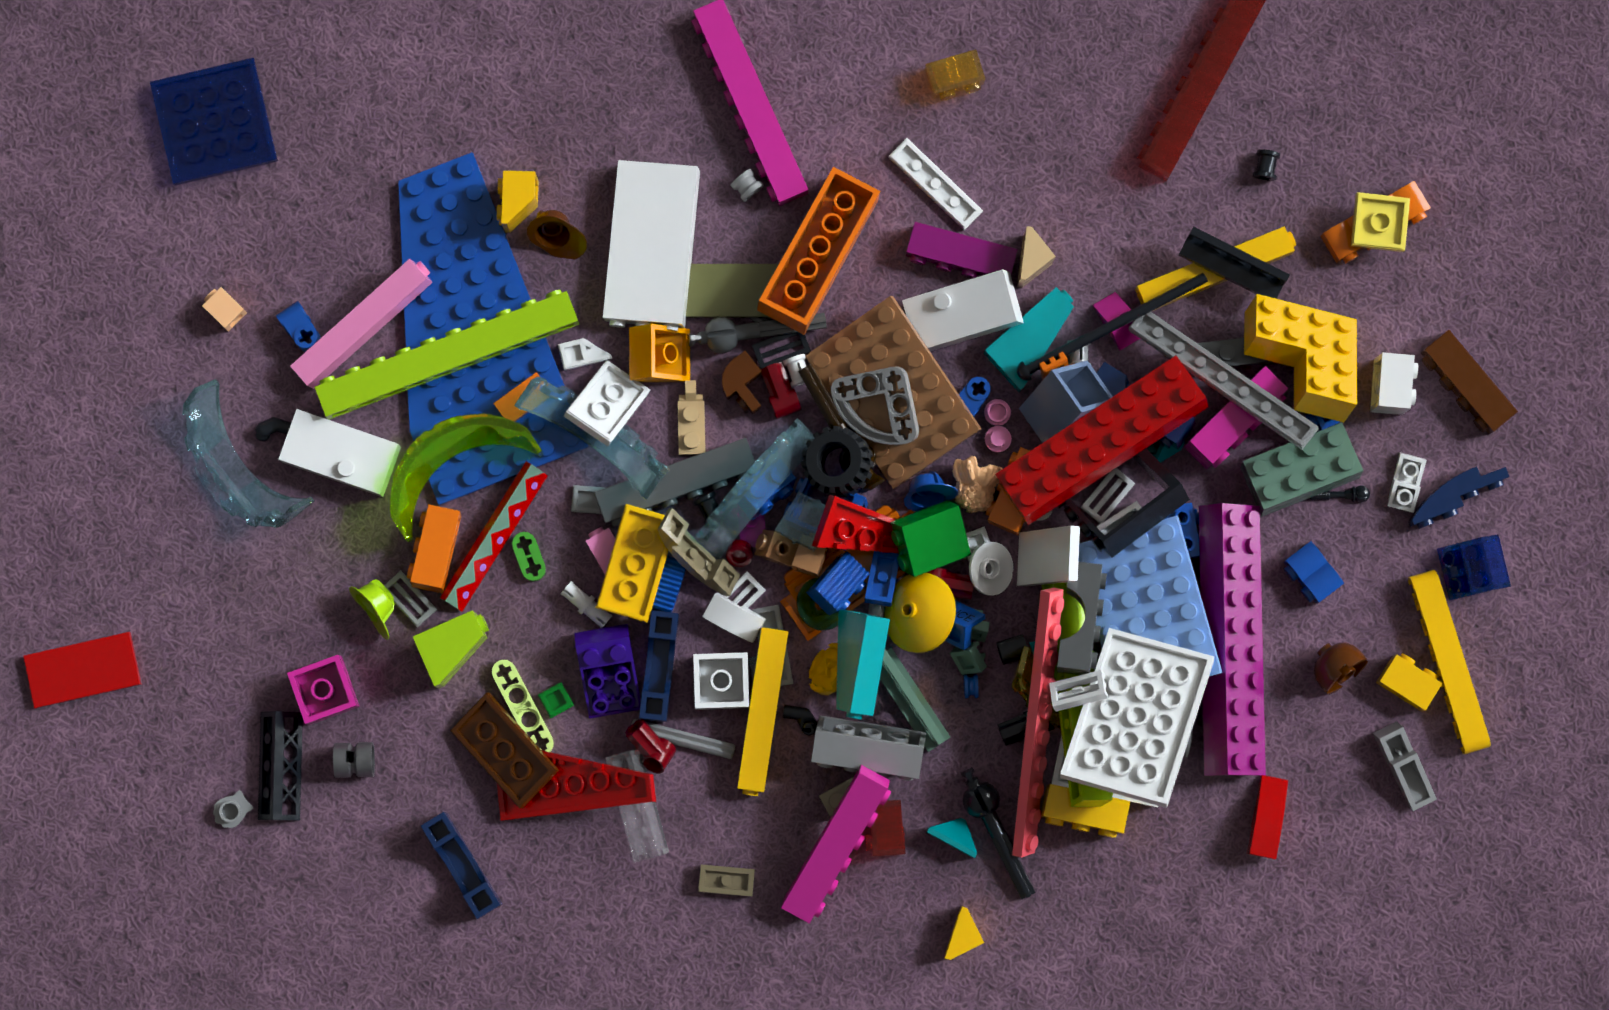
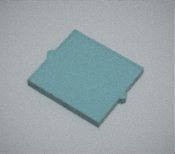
M798 492L776 527L775 532L792 540L793 544L798 543L815 551L817 547H813L812 543L825 505L821 503L820 499L814 500Z

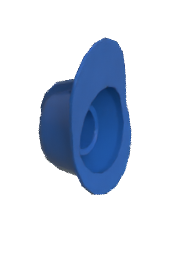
M930 471L926 474L918 475L911 480L908 494L904 498V505L912 511H920L954 499L958 495V490L953 486L944 484V481L936 472Z

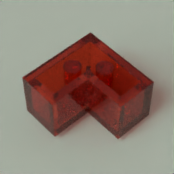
M901 800L886 801L884 806L879 804L875 810L878 816L872 827L869 828L870 835H865L866 851H871V856L906 854Z

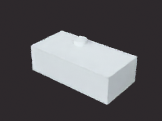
M1003 269L902 300L907 318L929 351L1024 323L1010 272Z
M296 409L278 460L293 467L383 497L401 446L395 442Z

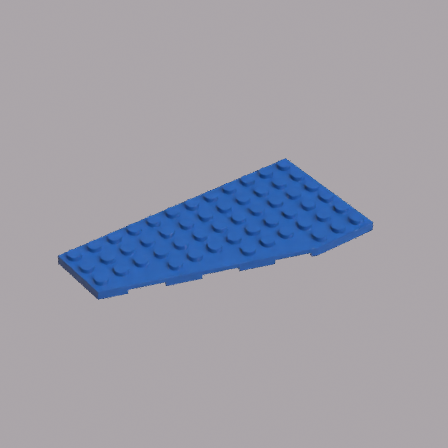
M473 152L398 181L402 265L409 259L416 264L421 261L431 272L428 277L433 282L404 308L406 347H410L411 350L421 346L420 342L435 337L436 340L446 337L445 333L456 328H460L461 331L471 327L470 324L476 320L485 318L486 321L496 318V313L505 309H511V312L521 308L522 303L531 300L502 225H499V221H497V212ZM546 338L408 390L410 433L439 506L517 476L526 461L537 468L589 447L582 429L564 417L572 403ZM537 372L553 395L509 426L493 403Z

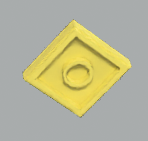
M1357 192L1355 194L1351 246L1404 252L1410 198Z

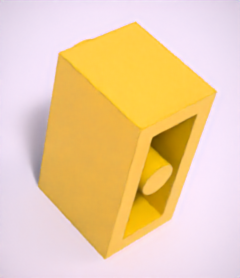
M1403 653L1400 656L1397 654L1393 655L1376 683L1419 711H1426L1443 683L1437 680L1438 675L1431 670L1424 668L1422 671L1414 665L1415 660Z

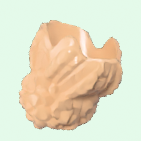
M970 456L966 460L956 459L952 470L953 477L957 481L955 488L958 490L955 502L963 509H966L968 513L986 511L993 501L994 487L999 483L995 474L1003 468L991 464L980 468L975 456Z

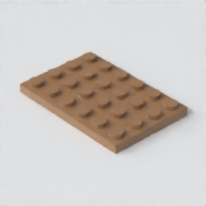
M893 296L886 298L806 355V359L810 364L812 363L831 396L832 383L841 377L894 366L902 367L907 372L919 426L918 438L907 444L888 445L874 442L858 434L874 450L875 462L893 489L981 430V427ZM893 371V376L889 377V381L894 382L896 385V390L891 391L892 395L905 393L904 388L898 390L897 381L901 380V376L896 375L895 371ZM867 376L863 380L864 389L871 392L876 388V381L873 377ZM842 382V386L838 388L839 393H844L846 397L847 391L856 390L857 387L856 384L845 386L844 382ZM884 393L849 400L855 413L864 422L878 430L893 433ZM898 397L894 401V408L897 412L903 413L907 409V402L902 397ZM910 415L896 417L897 422L903 420L904 424L900 434L905 435L909 439L908 434L912 433V429L906 427L905 420L910 419Z

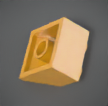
M657 324L629 327V380L640 382L690 381V346L687 333H690V329L678 327L677 332L667 329L665 325Z

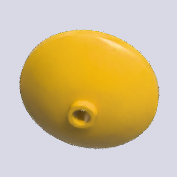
M923 573L913 577L909 574L895 584L891 607L885 606L884 618L890 619L888 635L898 647L905 651L913 653L931 651L941 645L950 634L955 621L956 604L951 589L938 576Z

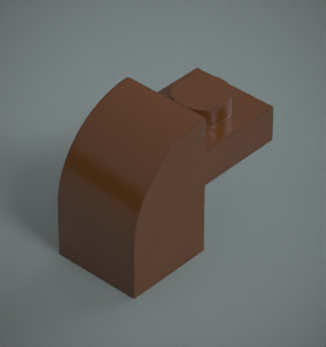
M746 350L726 366L722 376V387L727 400L737 394L736 402L744 412L749 410L753 415L761 409V405L746 386L762 375V371Z

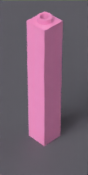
M411 259L407 260L290 367L307 386L314 389L315 386L320 384V380L328 377L433 282L428 277L431 272L421 261L416 264Z

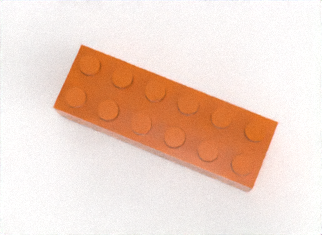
M833 167L761 295L757 311L805 335L876 206L880 191Z

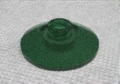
M813 578L804 583L798 592L796 601L798 613L809 627L820 631L831 630L838 626L839 613L836 612L828 615L822 608L820 610L816 608L815 601L806 593L818 579Z

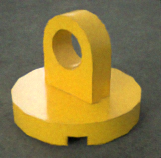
M838 643L829 644V648L826 651L822 649L811 664L809 678L812 679V684H810V688L820 695H830L837 691Z

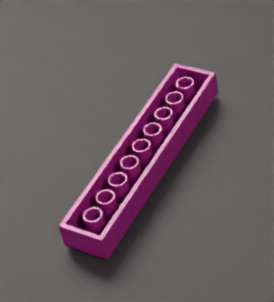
M1227 503L1199 506L1200 594L1223 672L1209 676L1203 694L1204 776L1266 775L1260 506Z

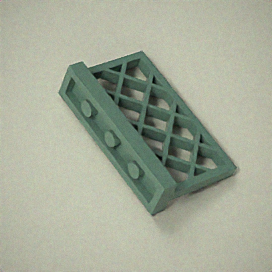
M885 649L880 680L912 729L926 732L924 747L929 752L949 739L950 735L893 649Z

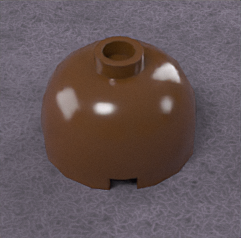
M1328 643L1317 652L1320 657L1315 662L1314 675L1320 687L1327 694H1332L1341 689L1343 686L1340 684L1347 681L1352 675L1354 677L1359 675L1368 664V661L1356 646L1349 643H1337L1331 646Z

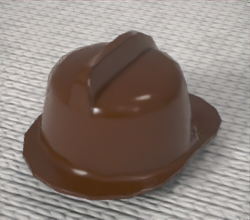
M540 210L537 213L536 219L530 222L527 227L529 240L554 257L575 260L581 257L587 249V240L584 234L571 225L567 216L560 211Z

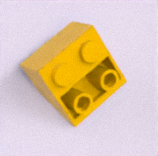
M503 171V178H498V194H500V199H502V205H497V221H499V225L503 226L505 233H511L538 207L539 181L535 171Z

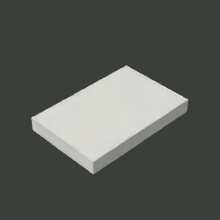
M606 360L568 408L564 417L606 446H609L647 397L650 389L639 381L629 380V375Z

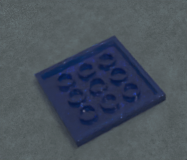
M254 58L150 82L170 173L175 186L278 161Z

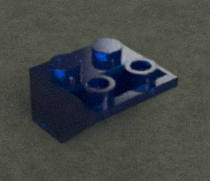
M1499 534L1480 537L1437 549L1449 601L1511 587Z

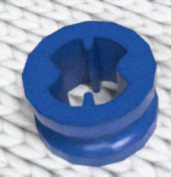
M964 674V698L968 699L971 695L978 698L977 674H974L972 677Z

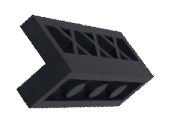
M1193 227L1178 255L1254 294L1277 299L1283 285L1290 276V274L1196 227Z
M261 712L258 820H300L303 728L301 712ZM285 717L294 718L293 730L290 734L284 729ZM288 744L293 749V756L289 761L284 757V748ZM287 771L292 776V784L288 788L283 783V775ZM286 798L291 802V815H282V803Z

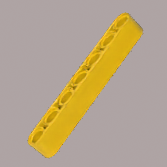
M1435 570L1408 577L1409 585L1412 584L1414 590L1412 596L1417 611L1420 610L1422 616L1420 621L1424 634L1428 636L1430 641L1428 647L1433 662L1436 661L1438 670H1436L1438 679L1443 683L1441 688L1444 687L1447 695L1444 698L1448 711L1453 714V727L1457 739L1460 738L1463 746L1460 749L1465 755L1491 746L1489 734L1439 576Z

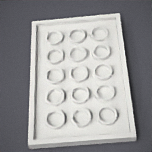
M1109 628L1095 671L1102 670L1105 674L1104 682L1106 683L1108 698L1083 705L1060 772V778L1167 808L1214 663V656Z

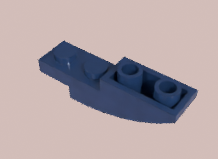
M1476 466L1447 481L1430 494L1416 509L1408 521L1409 526L1417 524L1418 529L1433 524L1432 518L1442 515L1444 520L1459 514L1457 509L1464 506L1460 496L1467 500L1479 495L1478 489L1487 486L1490 491L1503 486L1502 480L1510 477L1506 467L1481 476Z

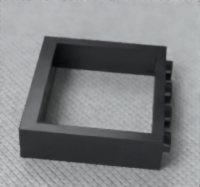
M1146 448L1133 456V458L1165 491L1106 535L1070 499L1057 506L1059 509L1063 506L1065 508L1063 511L1072 523L1077 521L1079 523L1077 526H1079L1083 535L1086 538L1091 536V541L1100 552L1105 550L1111 558L1190 500L1182 484Z

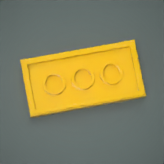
M625 504L596 608L648 623L669 551L658 532V527L665 515Z

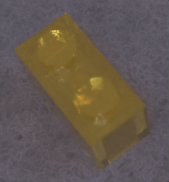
M976 49L925 64V73L933 99L940 97L941 101L956 97L955 93L963 90L967 94L979 91L981 89L980 85H984L986 80Z

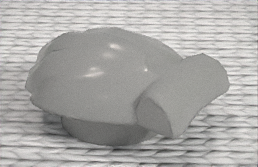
M239 790L233 796L217 801L214 805L213 815L217 824H221L224 828H233L243 820L247 812L254 808Z

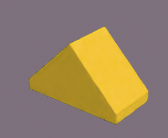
M963 906L960 907L944 958L949 960L984 943L968 909Z

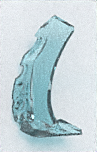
M542 377L532 379L514 406L558 425L587 443L614 464L634 484L641 497L647 500L669 472L668 466L656 459L658 453L655 449L643 443L639 439L640 435L626 424L611 444L606 446L564 417L568 408L578 397L573 390L563 385L555 387Z
M214 379L194 388L183 404L182 415H186L187 435L184 438L187 451L191 450L197 463L194 469L200 481L226 512L232 516L238 515L247 520L246 524L253 527L266 526L278 528L286 525L314 502L312 497L293 498L282 495L259 481L242 462L228 437L220 409L219 382Z
M798 418L755 461L725 496L722 503L712 512L702 529L694 536L697 543L702 545L716 560L721 559L760 508L799 466L801 461L805 459L802 456V451H807L808 446L805 444L808 439L812 442L815 438L813 433Z

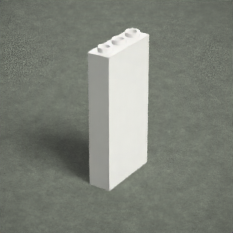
M618 160L603 319L609 322V326L624 328L625 323L636 324V326L657 324L665 325L667 329L677 332L678 327L685 328L700 179L698 166Z

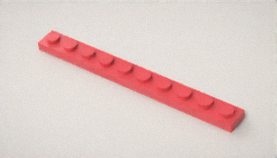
M1059 588L1045 589L1040 592L1012 851L1013 856L1021 858L1035 853L1038 846L1037 829L1041 819L1040 801L1044 792L1043 774L1047 766V759L1045 757L1046 746L1050 739L1048 731L1049 719L1053 712L1049 683L1056 682L1054 673L1055 665L1058 662L1057 645L1061 635V612L1064 608V589Z

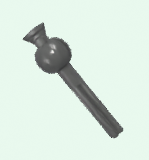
M817 313L807 331L827 328L825 313ZM717 317L711 319L706 324L705 331L698 332L697 335L687 333L689 346H693L695 343H699V345L707 344L711 351L724 354L732 351L737 346V341L797 333L798 331L776 320L735 325L732 320L726 317Z

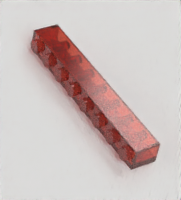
M1228 0L1229 3L1225 9L1219 8L1213 19V22L1217 23L1213 32L1207 30L1200 43L1204 48L1200 55L1195 53L1187 67L1192 70L1188 77L1182 75L1175 90L1179 91V94L1175 100L1170 98L1166 104L1163 113L1167 115L1163 123L1157 121L1150 134L1154 137L1150 146L1144 144L1137 157L1142 160L1138 167L1164 181L1168 180L1266 0Z

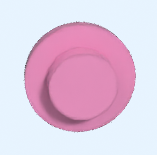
M1001 399L990 401L984 409L986 421L994 426L1004 425L1011 415L1009 405Z
M1003 426L991 427L986 432L985 444L993 452H1003L1011 444V434Z

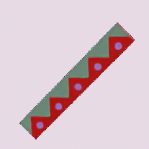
M526 461L444 590L440 597L441 599L463 612L548 475Z

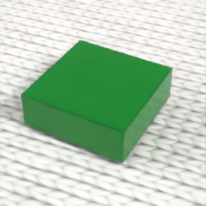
M562 682L538 694L550 719L574 706Z

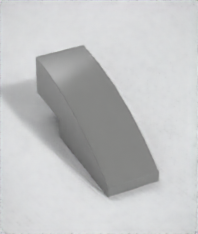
M1396 721L1374 732L1375 740L1411 810L1415 811L1437 800L1420 759L1410 744L1404 727Z

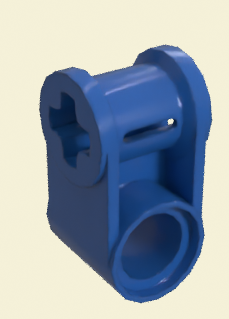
M296 301L276 315L283 328L303 352H306L321 339L320 334L311 323L310 317L306 314L299 301ZM307 334L310 336L312 342L309 344L305 342L304 336Z
M983 377L972 378L963 390L958 393L973 417L979 412V408L990 394V384ZM972 385H984V395L980 393L976 396L973 395L974 389Z

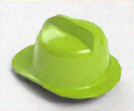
M377 579L372 580L359 589L353 586L349 587L352 597L366 611L379 634L388 640L389 633L385 622L394 611L395 605L390 591Z

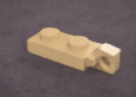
M696 380L685 381V395H679V455H699L705 453V404L703 394H696Z

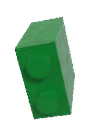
M947 500L891 522L893 529L891 531V538L899 552L897 557L898 565L902 571L913 577L971 555L959 505Z

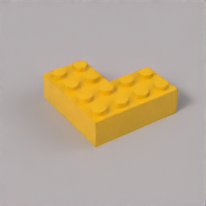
M1256 294L1245 311L1244 355L1294 367V410L1345 422L1357 405V319Z

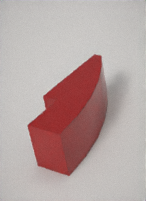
M1261 775L1247 854L1273 860L1277 858L1288 780Z

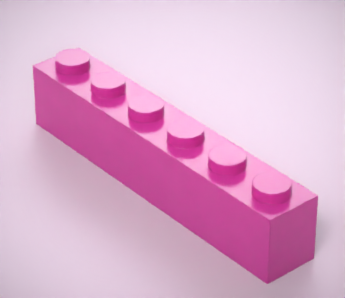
M863 765L860 766L782 902V909L809 924L814 916L817 918L820 916L826 904L822 901L826 894H833L839 882L836 880V877L840 871L845 873L852 860L849 858L850 853L853 849L858 850L865 838L862 835L866 826L871 828L878 816L875 810L879 804L884 806L891 794V791L888 790L890 780Z

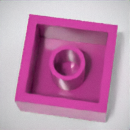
M335 655L287 673L306 725H311L360 707L344 660L340 655Z

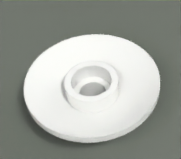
M983 543L976 548L970 559L969 575L971 582L984 595H998L1002 593L1010 584L1013 576L1012 557L1006 547L1000 543Z

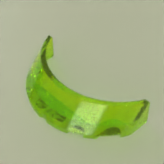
M479 413L459 415L446 419L416 438L406 450L396 468L391 488V518L408 542L413 540V514L424 485L443 463L455 455L479 446L508 445L525 449L539 457L542 456L544 453L528 428L503 417Z

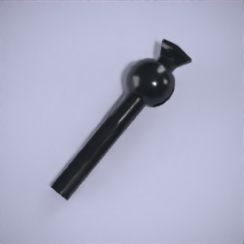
M971 767L961 772L962 777L967 779L965 783L968 787V790L963 794L962 802L964 809L974 818L982 819L1020 898H1028L1036 892L1019 857L1012 855L1013 845L996 813L1000 804L999 793L988 782L980 783L978 777H974V769Z

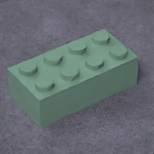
M1343 423L1316 432L1303 450L1290 442L1244 460L1241 465V471L1256 506H1260L1261 517L1360 479L1363 473L1362 466Z

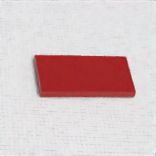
M131 632L24 655L34 708L142 685Z

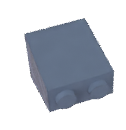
M1087 360L1051 370L1019 409L1043 443L1113 396Z

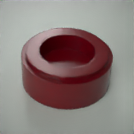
M734 540L729 543L726 550L727 561L735 567H745L750 564L753 558V548L750 543L744 540Z

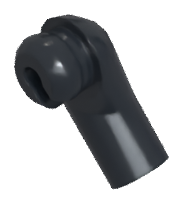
M271 417L258 423L255 428V437L257 440L265 442L275 432L287 435L292 422Z
M784 705L783 718L797 720L802 732L807 736H811L816 732L818 723L808 708Z

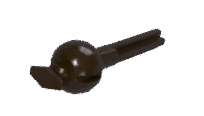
M812 363L799 370L798 373L831 429H833V426H840L842 429L848 428ZM869 446L868 448L872 451L873 454L871 461H873L875 465L876 456L874 450ZM842 448L843 451L839 455V463L841 469L845 472L850 465L851 455L847 448ZM870 468L869 472L872 473V476L864 481L867 485L863 489L861 488V494L874 489L884 482L885 479L875 474L872 468Z

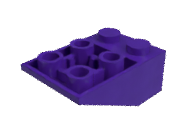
M628 624L574 633L589 719L640 710L641 698Z

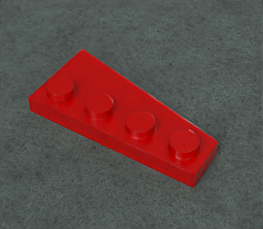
M829 495L812 543L813 547L899 553L897 546L891 538V531H893L891 522L895 519L839 497Z

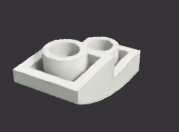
M1399 452L1387 506L1414 513L1426 459Z
M719 593L714 594L702 616L717 626L751 643L755 641L766 620L749 608L739 606Z

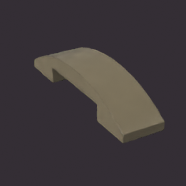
M668 508L658 527L659 535L666 548L694 577L720 594L730 596L740 574L724 558L716 560L687 531L689 524L673 508Z

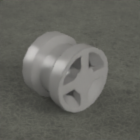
M748 169L738 176L730 186L734 190H738L741 194L740 198L743 202H746L754 194L758 193L764 187V184L761 181H757L754 177V172Z

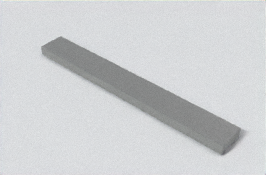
M1149 312L1141 316L1129 326L1128 329L1131 333L1169 359L1177 355L1189 373L1299 449L1303 450L1318 431L1317 425L1154 313Z

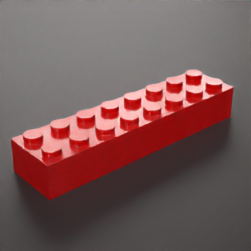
M1176 355L995 475L1027 525H1030L1208 408L1207 398Z

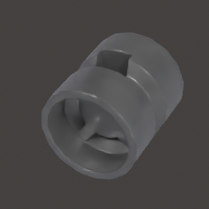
M357 742L355 747L351 743H334L333 770L335 778L351 777L353 773H356L358 777H374L375 750L373 742ZM349 757H354V763H349Z

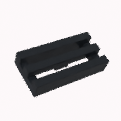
M799 332L778 335L752 345L760 369L774 363L783 362L796 355H806L811 352L806 336ZM796 335L800 336V340L762 354L760 353L759 349ZM800 345L804 347V349L766 363L763 361L764 358Z

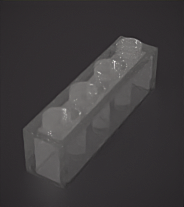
M638 749L606 757L608 765L648 773L642 762L644 757ZM656 802L619 806L634 863L669 853Z

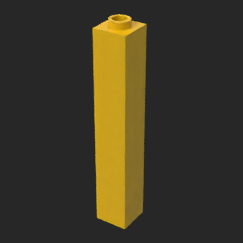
M1284 226L1234 247L1270 264L1292 255L1295 251L1296 242L1293 234L1290 231L1287 232ZM1192 263L1140 284L1136 287L1135 291L1142 305L1201 273L1205 274L1208 282L1161 306L1163 307L1228 280Z
M761 628L737 787L738 789H743L742 794L758 796L759 792L765 791L789 631Z

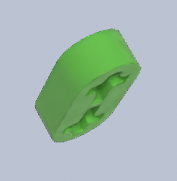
M520 532L513 538L512 546L521 572L527 580L539 581L546 573V566L537 541L532 534ZM525 537L526 540L532 541V544L528 546L530 555L526 556L523 548H517V545L521 543L520 538ZM532 558L535 565H541L537 576L534 577L532 573L527 574L526 570L530 568L527 559Z

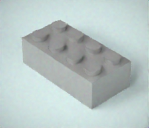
M820 715L815 732L811 762H815L818 766L824 768H831L833 765L844 767V770L850 772H857L860 766L863 765L881 776H886L887 774L897 775L899 779L911 781L914 778L919 779L926 732Z

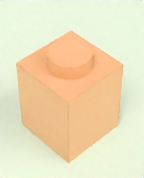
M222 287L218 290H212L205 297V303L202 305L228 332L247 314Z

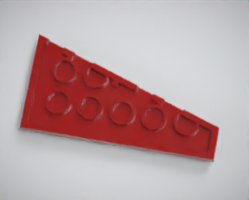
M544 750L542 752L559 771L524 808H519L497 784L501 821L656 802L653 774Z

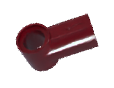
M782 362L760 369L770 395L768 398L773 406L776 419L802 410L795 389L791 388Z
M942 568L926 572L936 575L945 581L955 598L971 600L974 585L971 582L970 576L947 572L946 569Z
M643 719L636 720L635 723L627 728L625 732L626 737L644 756L642 760L643 765L649 771L661 774L675 755L676 747L669 740L659 738Z

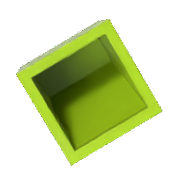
M472 610L413 636L434 687L438 689L444 687L487 639L485 632L489 631V628L481 614L477 615Z

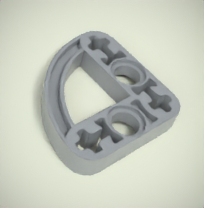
M894 366L841 377L832 383L831 394L838 412L844 421L858 434L874 442L888 445L907 444L918 438L919 426L909 377L902 367ZM893 371H895L896 375L901 376V380L897 381L898 390L904 388L905 393L891 394V391L896 390L895 383L889 381V377L893 376ZM867 376L873 377L876 381V388L871 392L863 387V380ZM842 382H844L845 386L856 384L857 387L856 390L847 391L846 397L844 393H839L838 388L842 386ZM884 393L893 433L878 430L864 422L855 413L849 400ZM898 397L904 398L907 402V409L903 413L897 412L894 408V401ZM910 415V419L905 420L906 427L912 429V433L908 434L909 439L905 435L900 434L904 424L903 420L897 422L896 417Z

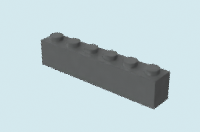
M743 438L594 492V496L605 526L611 524L612 527H617L620 525L625 504L649 511L661 505L663 509L678 504L677 499L686 496L688 500L703 495L702 490L710 487L713 488V491L728 486L727 481L737 478L738 482L747 477L751 478L753 477L752 472L757 470V465L747 439Z

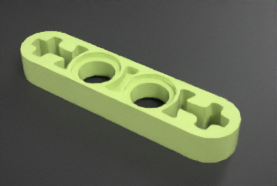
M508 660L496 662L492 668L493 678L517 724L526 734L527 732L535 731L542 725L544 730L539 731V734L543 739H549L545 751L551 752L554 747L553 737L516 667ZM499 666L511 667L512 671L508 673L512 681L517 678L519 683L512 684L504 690L502 685L507 684L503 676H497V673L500 671ZM514 688H520L524 692V699L521 703L516 704L510 701L509 693ZM526 712H533L537 717V722L533 727H525L522 724V716ZM533 734L530 738L536 744L537 739Z

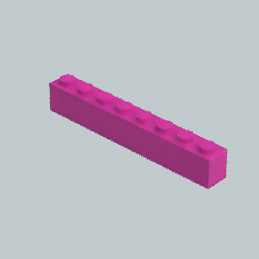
M717 0L694 10L695 19L691 20V23L697 35L702 33L705 40L702 47L708 59L712 57L716 67L712 69L718 83L724 82L727 90L723 94L729 106L734 105L737 111L734 119L739 130L745 129L748 138L744 141L750 154L755 153L759 162L755 163L757 171L761 178L765 176L770 186L766 187L770 200L772 202L777 201L780 207L807 195L808 187L724 0Z

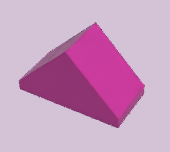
M1116 292L1093 305L1103 324L1131 310ZM1133 321L1109 333L1119 351L1140 339L1128 329Z

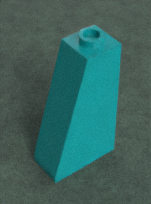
M1057 287L1053 289L1022 317L1023 324L1010 327L983 353L1018 393L1023 390L1028 382L1020 379L1017 375L1018 364L1023 361L1027 365L1044 356L1074 308L1071 304L1073 302L1072 297L1064 289L1062 291Z
M839 609L836 709L845 711L846 717L862 719L863 715L873 716L890 619Z

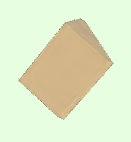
M1030 226L1026 227L1022 240L1017 287L1023 288L1050 267L1056 257L1033 227Z

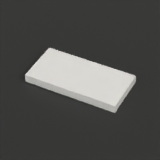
M1064 526L1020 532L1017 586L1077 581L1079 526Z

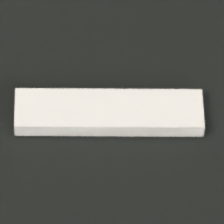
M908 138L888 156L898 168L963 230L983 212L974 201Z

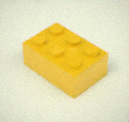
M1048 784L1045 789L1041 817L1046 818V824L1063 826V823L1067 822L1072 824L1071 829L1090 832V828L1099 829L1098 835L1116 838L1117 834L1124 833L1130 801L1112 797L1113 800L1101 807H1071L1069 788Z

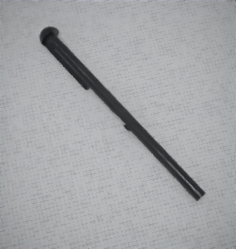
M1201 273L1027 365L1023 361L1020 362L1017 366V375L1024 381L1032 380L1030 374L1040 370L1039 364L1043 361L1048 365L1050 364L1049 358L1054 356L1058 360V354L1064 352L1067 356L1208 282L1205 274Z

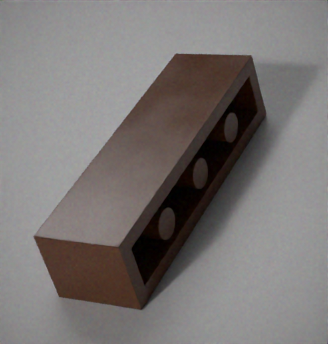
M1450 330L1446 331L1421 352L1423 364L1430 371L1435 370L1441 377L1439 379L1440 384L1448 392L1450 390L1454 392L1458 397L1456 402L1464 412L1469 410L1475 417L1473 420L1475 426L1481 432L1493 433L1518 412Z

